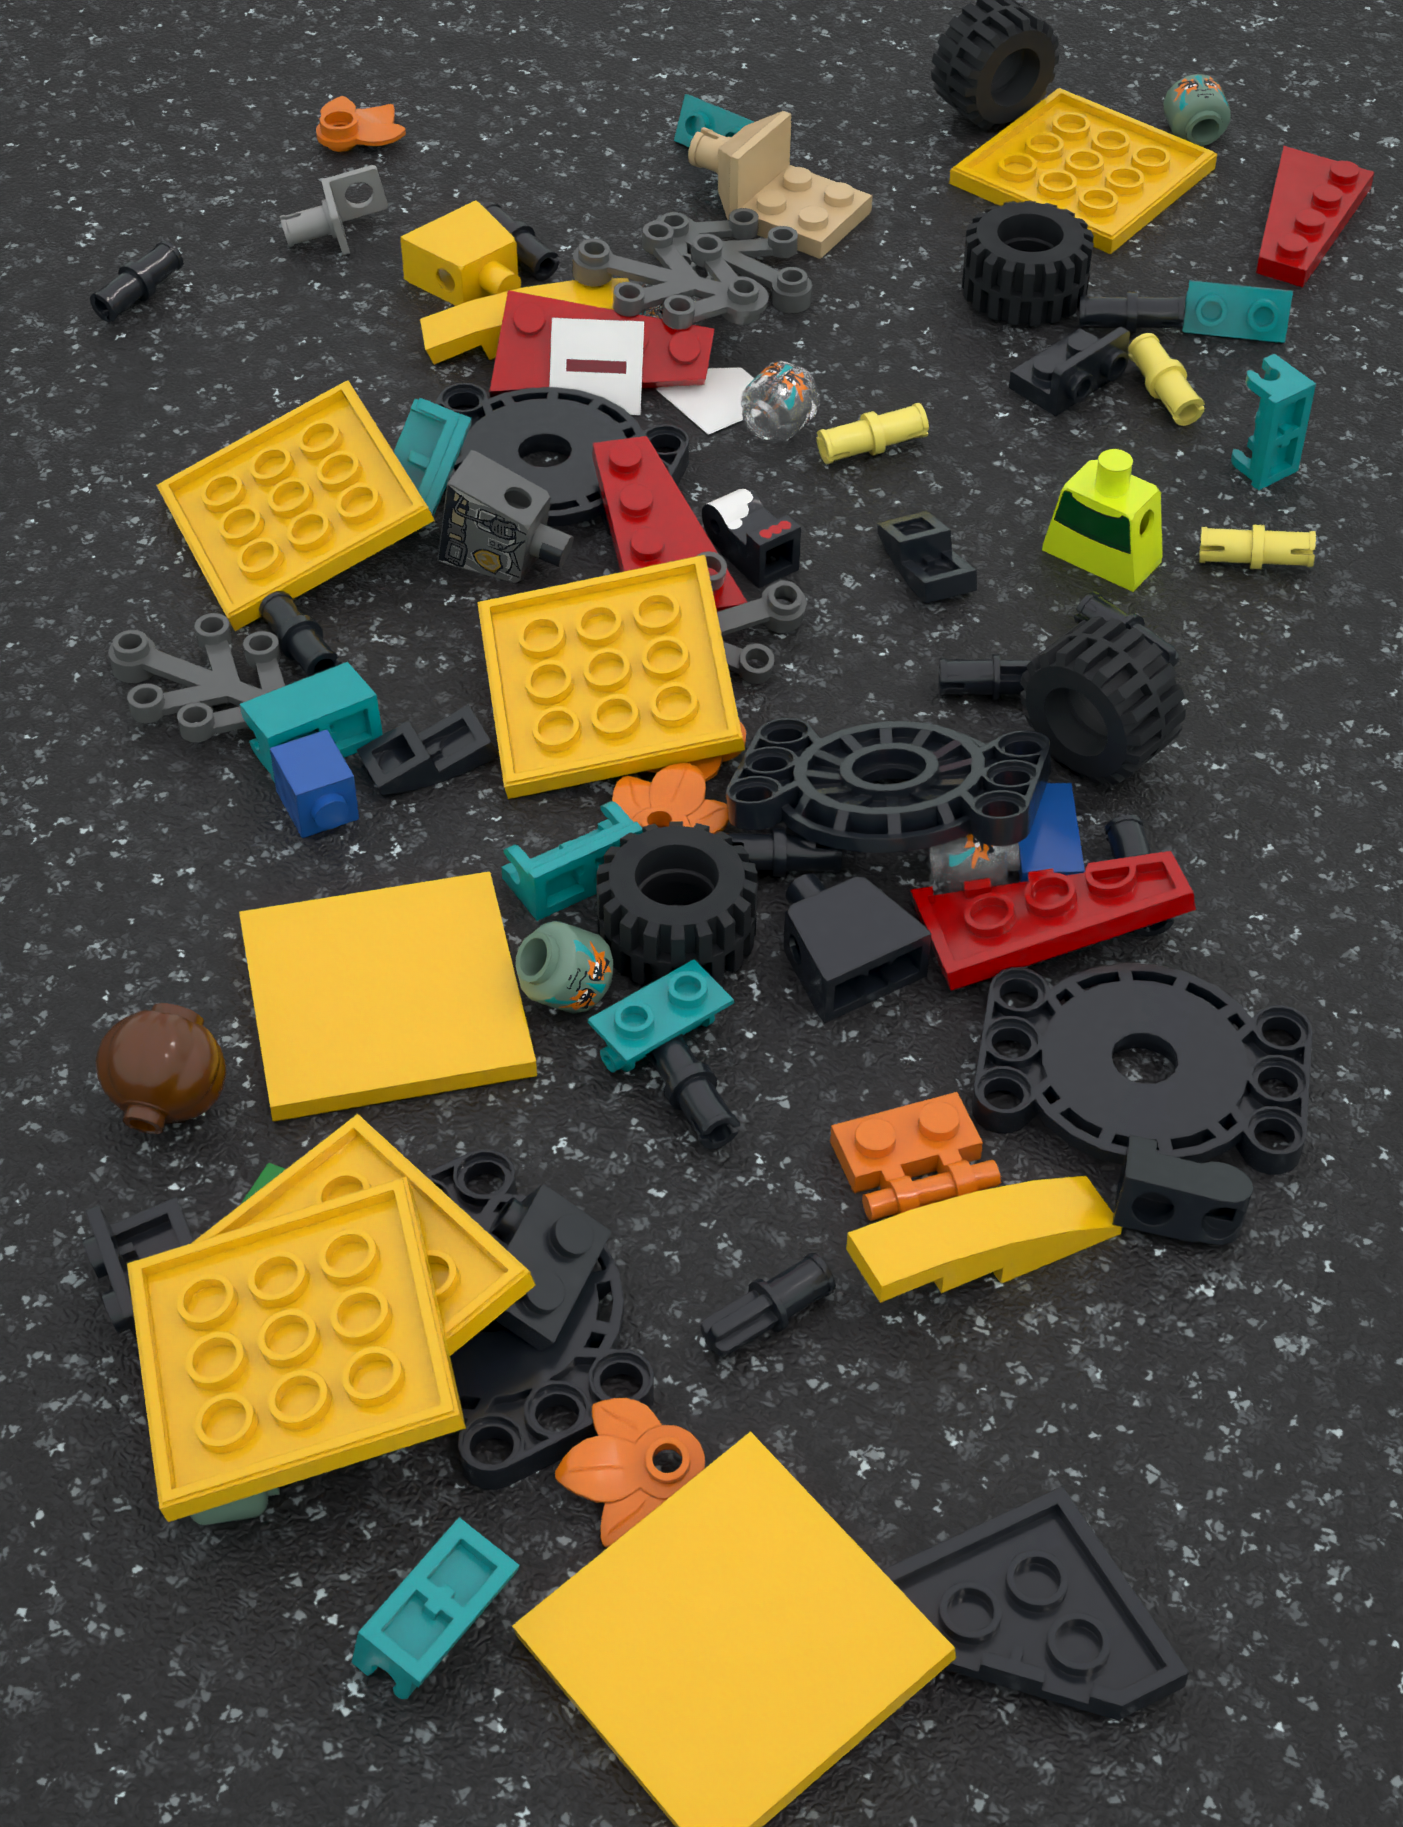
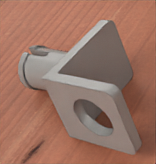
M375 165L321 179L326 198L321 200V206L286 216L281 215V224L288 246L292 247L294 244L332 234L333 238L338 239L343 256L350 254L342 222L388 208L384 189ZM362 182L371 186L373 193L363 203H351L345 197L347 188L354 183Z

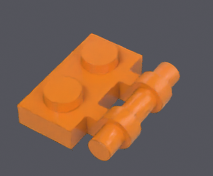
M958 1092L831 1125L830 1143L853 1193L876 1187L881 1189L863 1194L862 1196L863 1207L870 1221L890 1215L895 1216L911 1209L996 1187L1001 1184L1000 1172L993 1159L973 1165L969 1164L971 1161L981 1159L983 1142ZM937 1171L938 1173L937 1175L929 1176L915 1181H912L911 1179L913 1177Z

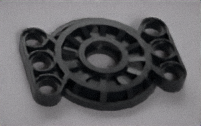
M457 383L446 387L435 401V404L470 417L472 421L449 480L470 451L474 450L549 493L551 496L547 526L549 527L571 525L601 516L607 533L612 537L592 458L593 443L647 436L655 449L662 447L676 449L677 451L657 453L677 486L688 467L689 437L682 428L662 424L642 431L638 421L624 408L604 397L585 391L559 387L526 388L502 393L488 399L486 391L482 387L473 383ZM464 405H465V406H474V407H475V408L469 409V410H455V409H453V408H455V407L464 406ZM542 451L558 452L569 457L565 462L551 467H536L522 460L527 455Z
M780 718L771 720L757 730L727 786L728 819L733 826L744 830H762L783 821L790 830L809 841L835 849L864 853H896L925 849L957 840L970 833L977 841L986 845L1008 846L1021 842L1030 834L1051 773L1050 739L1036 731L1022 730L1006 733L985 744L953 729L912 721H884L862 724L833 732L820 739L811 726L801 719ZM892 778L909 780L897 784L872 783L874 781Z
M1118 963L1093 967L1064 978L1051 989L1044 978L1034 970L1024 967L1007 968L996 974L990 984L974 1083L972 1115L979 1125L995 1133H1013L1021 1130L1038 1115L1048 1128L1069 1145L1100 1160L1122 1165L1131 1134L1157 1141L1156 1153L1197 1163H1202L1221 1155L1235 1146L1246 1163L1256 1171L1268 1175H1281L1291 1171L1298 1165L1307 1135L1312 1048L1311 1023L1303 1013L1286 1005H1271L1262 1008L1251 1018L1240 1003L1216 985L1188 972L1156 964ZM1093 985H1097V986L1092 987V988H1090V989L1083 990V989H1086V988L1091 987V986H1093ZM1011 991H1020L1031 996L1035 1003L1025 1008H1016L1006 1004L1001 997ZM1063 999H1065V1002H1066V1003H1064L1063 1005H1061V1004H1060V1001H1062ZM1234 1024L1238 1027V1031L1233 1027ZM1271 1029L1287 1031L1294 1036L1297 1043L1291 1046H1277L1267 1041L1263 1033ZM1003 1040H1013L1024 1045L1028 1052L1017 1058H1009L996 1052L993 1046ZM1126 1049H1147L1166 1057L1176 1067V1070L1167 1080L1158 1083L1142 1084L1129 1080L1119 1073L1113 1064L1112 1055ZM1268 1079H1277L1288 1084L1294 1093L1288 1097L1270 1096L1261 1089L1259 1083ZM994 1091H1008L1016 1095L1021 1103L1011 1109H1000L988 1103L985 1096ZM1263 1131H1275L1284 1135L1291 1143V1146L1283 1150H1271L1262 1146L1255 1138V1135Z
M480 1149L469 1152L423 1173L488 1233L494 1219L512 1197L520 1202L527 1197L525 1195H516V1177L512 1161L503 1153L495 1150ZM482 1174H492L504 1182L500 1189L490 1194H477L466 1187L472 1178ZM604 1245L597 1259L602 1270L590 1272L555 1342L544 1351H539L507 1328L494 1332H479L450 1356L466 1426L465 1429L461 1430L458 1440L460 1466L464 1477L472 1485L488 1490L508 1487L560 1461L572 1447L583 1440L598 1436L592 1418V1406L594 1403L612 1399L601 1389L604 1381L611 1376L626 1374L635 1377L642 1387L638 1393L629 1399L639 1401L649 1408L652 1407L654 1401V1372L650 1362L642 1354L635 1351L616 1349L620 1341L624 1298L620 1272L606 1245ZM611 1291L613 1306L609 1323L600 1321L599 1302ZM553 1406H565L572 1409L578 1416L573 1426L560 1432L549 1431L543 1428L537 1422V1418L540 1413ZM489 1438H500L507 1441L513 1447L511 1455L506 1460L494 1465L477 1461L471 1453L478 1443Z

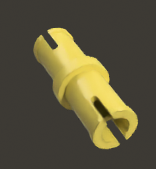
M1145 333L1136 337L1128 347V352L1130 353L1128 355L1145 377V387L1150 395L1161 399L1173 416L1172 418L1176 424L1186 426L1197 421L1205 410L1203 406L1205 403L1186 380L1187 372L1184 366L1178 360L1170 358L1159 343L1158 337L1153 333Z
M920 403L881 415L871 411L862 414L859 421L817 431V446L821 458L826 465L836 460L869 452L874 456L884 453L886 446L928 436L929 424L926 412Z
M1252 525V530L1201 527L1199 563H1205V561L1250 563V569H1262V564L1302 565L1307 567H1313L1315 555L1313 550H1315L1316 531H1265L1264 525Z

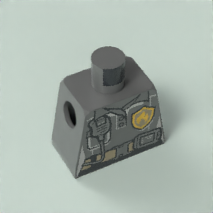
M471 450L447 483L437 561L516 583L524 579L537 558L557 567H563L571 552L574 537L547 526L551 496L546 490L488 457Z

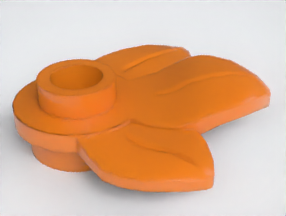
M344 96L337 97L322 107L320 123L316 127L318 142L336 152L351 150L357 144L367 146L387 145L398 141L406 133L405 127L394 124L395 111L393 104L356 109L354 103Z
M690 763L668 765L656 773L652 782L632 776H623L616 783L613 790L612 801L616 802L633 822L637 821L641 827L656 824L661 828L668 827L669 822L683 821V826L694 827L696 823L710 826L709 832L715 834L716 831H723L729 823L727 804L705 799V777L699 768Z
M612 1398L594 1403L592 1406V1418L598 1436L587 1438L572 1447L555 1471V1479L567 1490L595 1503H604L601 1520V1541L605 1548L612 1545L705 1469L703 1448L691 1432L675 1425H662L647 1405L629 1398ZM663 1450H673L681 1456L682 1463L676 1471L663 1473L653 1464L655 1456Z

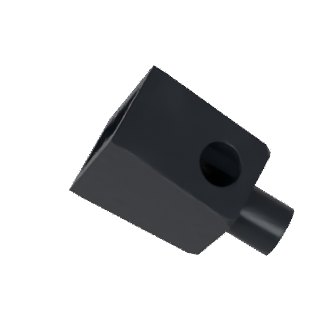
M808 873L798 877L789 885L786 891V900L791 905L785 911V954L824 1024L927 977L931 932L868 879L855 876L827 889L816 875Z

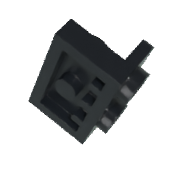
M1119 327L1103 338L1098 339L1093 334L1079 328L1011 370L1009 388L1054 416H1057L1074 404L1082 402L1088 395L1108 382L1118 379L1125 372L1129 361L1127 352L1130 331Z

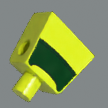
M1109 449L1103 451L1099 455L1098 460H1089L1064 485L1046 533L1042 551L1134 592L1162 563L1161 492L1156 485L1131 475L1133 459L1130 454L1119 449Z

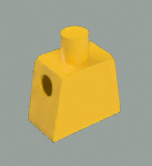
M476 200L400 236L404 279L455 306L471 300L521 288V279L518 276L517 244L514 237Z

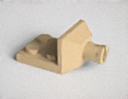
M781 111L748 124L732 137L717 134L706 127L701 128V132L697 131L689 146L688 159L690 164L698 168L703 167L718 174V193L727 220H729V214L739 208L752 209L758 213V236L768 238V232L777 226L791 227L798 233L797 250L821 259L871 213L872 195L854 189L849 184L835 182L813 174L806 168L790 165L791 113Z

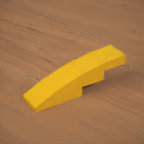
M612 278L608 283L601 286H587L576 280L523 287L511 291L614 310L612 307L614 287L619 283L630 281L628 278ZM507 292L471 300L421 318L425 350L433 364L440 363L480 345L483 347L489 360L496 358Z
M1076 1176L1032 1180L985 1189L911 1209L848 1232L846 1250L881 1303L934 1281L941 1293L992 1272L1002 1284L1120 1235L1122 1227L1112 1225L1114 1213L1088 1177Z

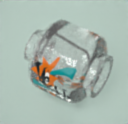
M784 361L769 364L744 388L741 395L744 423L753 434L765 440L772 438L778 440L791 439L817 414L820 404L818 390L812 375L806 369Z
M970 833L957 840L929 848L932 884L942 883L946 893L964 891V881L990 878L992 886L1006 885L1008 882V871L1020 870L1018 843L1008 846L986 845L977 841Z

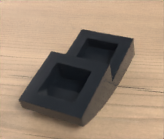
M924 511L877 523V533L889 557L907 584L925 603L977 591L976 569L952 550L951 529L931 513Z
M469 704L418 734L409 720L357 749L359 756L382 795L403 793L435 785L467 773L499 756Z

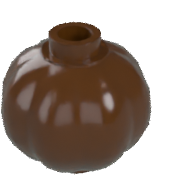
M158 1003L152 1006L151 1011L143 1010L123 1018L102 1038L95 1063L97 1077L110 1101L125 1112L123 1123L128 1127L148 1134H160L163 1132L165 1124L184 1123L187 1120H193L205 1113L218 1100L227 1076L225 1059L217 1040L207 1028L203 1027L204 1019L196 1012L179 1005Z

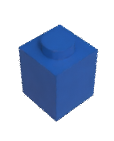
M328 730L270 748L276 792L302 838L359 819L354 775Z

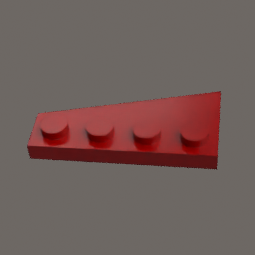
M1283 146L1256 273L1304 287L1370 191L1374 172L1359 168L1350 161H1335Z
M510 290L507 292L489 391L490 397L526 388L549 387L552 318L644 321L642 388L705 385L714 328L692 325L686 329H673L668 327L663 322V319L644 315L623 316L612 309Z
M647 436L593 443L592 458L620 572L696 557L698 554L707 551L717 553ZM708 568L709 576L718 574L714 569ZM727 569L723 585L713 591L717 612L747 603Z
M1171 851L1088 863L1085 873L1064 875L1054 873L1053 868L1028 872L1029 881L992 886L990 878L964 881V891L934 895L933 886L911 889L914 907L921 923L931 932L930 944L951 991L994 977L1001 970L1007 968L1025 967L1196 910L1194 892Z

